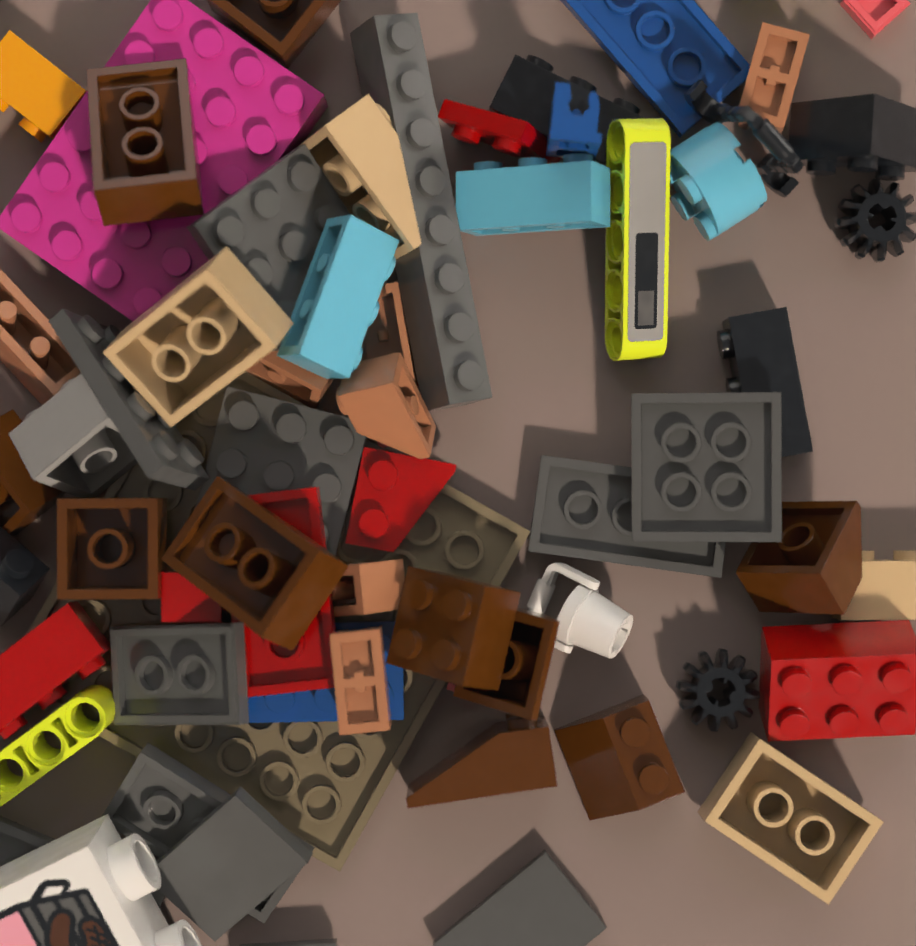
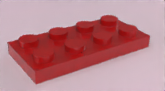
M319 487L248 495L326 549ZM332 593L292 651L260 637L244 624L248 697L335 688L329 636L330 633L336 632ZM231 614L232 622H241Z

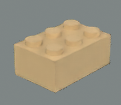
M226 246L125 327L102 353L171 428L275 349L294 323Z
M750 732L698 810V814L706 823L828 905L884 823L873 813L752 732Z

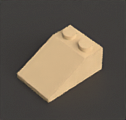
M367 94L300 145L305 144L352 216L399 240L394 254L396 259L416 249L422 243L398 134L391 126V119L386 110L381 105L375 103L371 96Z

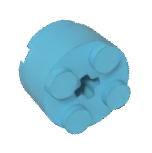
M719 122L705 127L672 148L670 155V185L672 184L677 192L671 196V201L685 221L693 217L697 229L707 241L717 237L750 216L767 201L764 183L751 158L745 162L734 150L741 145L729 129Z

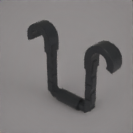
M698 79L684 94L687 103L698 115L711 124L715 122L721 124L723 122H747L753 129L752 134L770 151L755 166L763 183L779 196L787 197L799 182L794 177H790L785 173L798 174L804 165L793 151L794 147L768 119H763L749 106H729V104H721L714 100L706 92L707 86L703 80Z

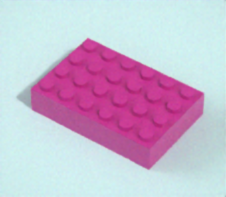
M150 0L104 67L186 58L201 173L204 214H206L303 143L328 108L323 93L190 1ZM88 90L0 215V230L131 321L137 319L209 261L186 228L203 215L109 226L103 225L93 190Z

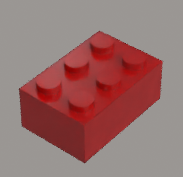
M892 620L762 627L759 678L760 698L758 707L767 741L915 735L916 635L910 621Z

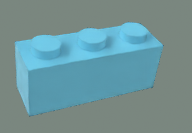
M583 153L563 155V163L547 164V159L521 158L518 159V166L503 168V163L495 161L474 163V170L456 172V212L460 231L475 236L610 227V168L593 161V155Z
M351 214L327 219L290 318L294 324L284 336L277 356L325 379L350 378L351 373L358 367L362 359L363 348L361 345L366 331L378 315L380 307L378 298L383 284L391 276L395 268L396 257L394 254L399 240Z

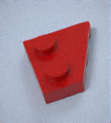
M444 99L438 118L453 129L451 135L454 138L471 145H478L480 141L513 157L547 159V164L560 162L561 157L546 156L547 138L528 121Z
M364 447L345 543L395 552L453 476L457 464L426 458L419 459L410 455Z

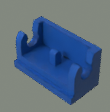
M555 82L550 108L546 156L563 158V155L583 153L593 155L594 161L602 139V133H597L600 108L599 98L592 91L587 101L589 109H586L583 115H581L579 109H574L571 112L569 109V102L572 98L570 83Z

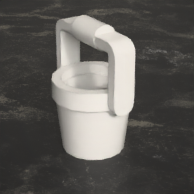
M563 562L548 565L542 579L537 580L528 601L529 611L545 613L556 587L554 584L559 573L580 583L571 592L558 615L557 621L560 623L554 648L565 653H571L574 645L604 657L614 658L622 649L630 634L634 620L633 615L599 594L597 589L600 581Z

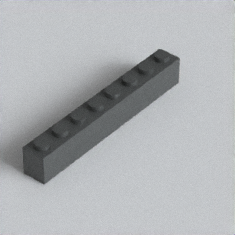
M418 13L374 15L350 33L362 98L369 94L375 103L381 105L391 119V126L398 134L422 243L416 249L396 259L395 264L419 391L429 411L464 406L492 398V392Z

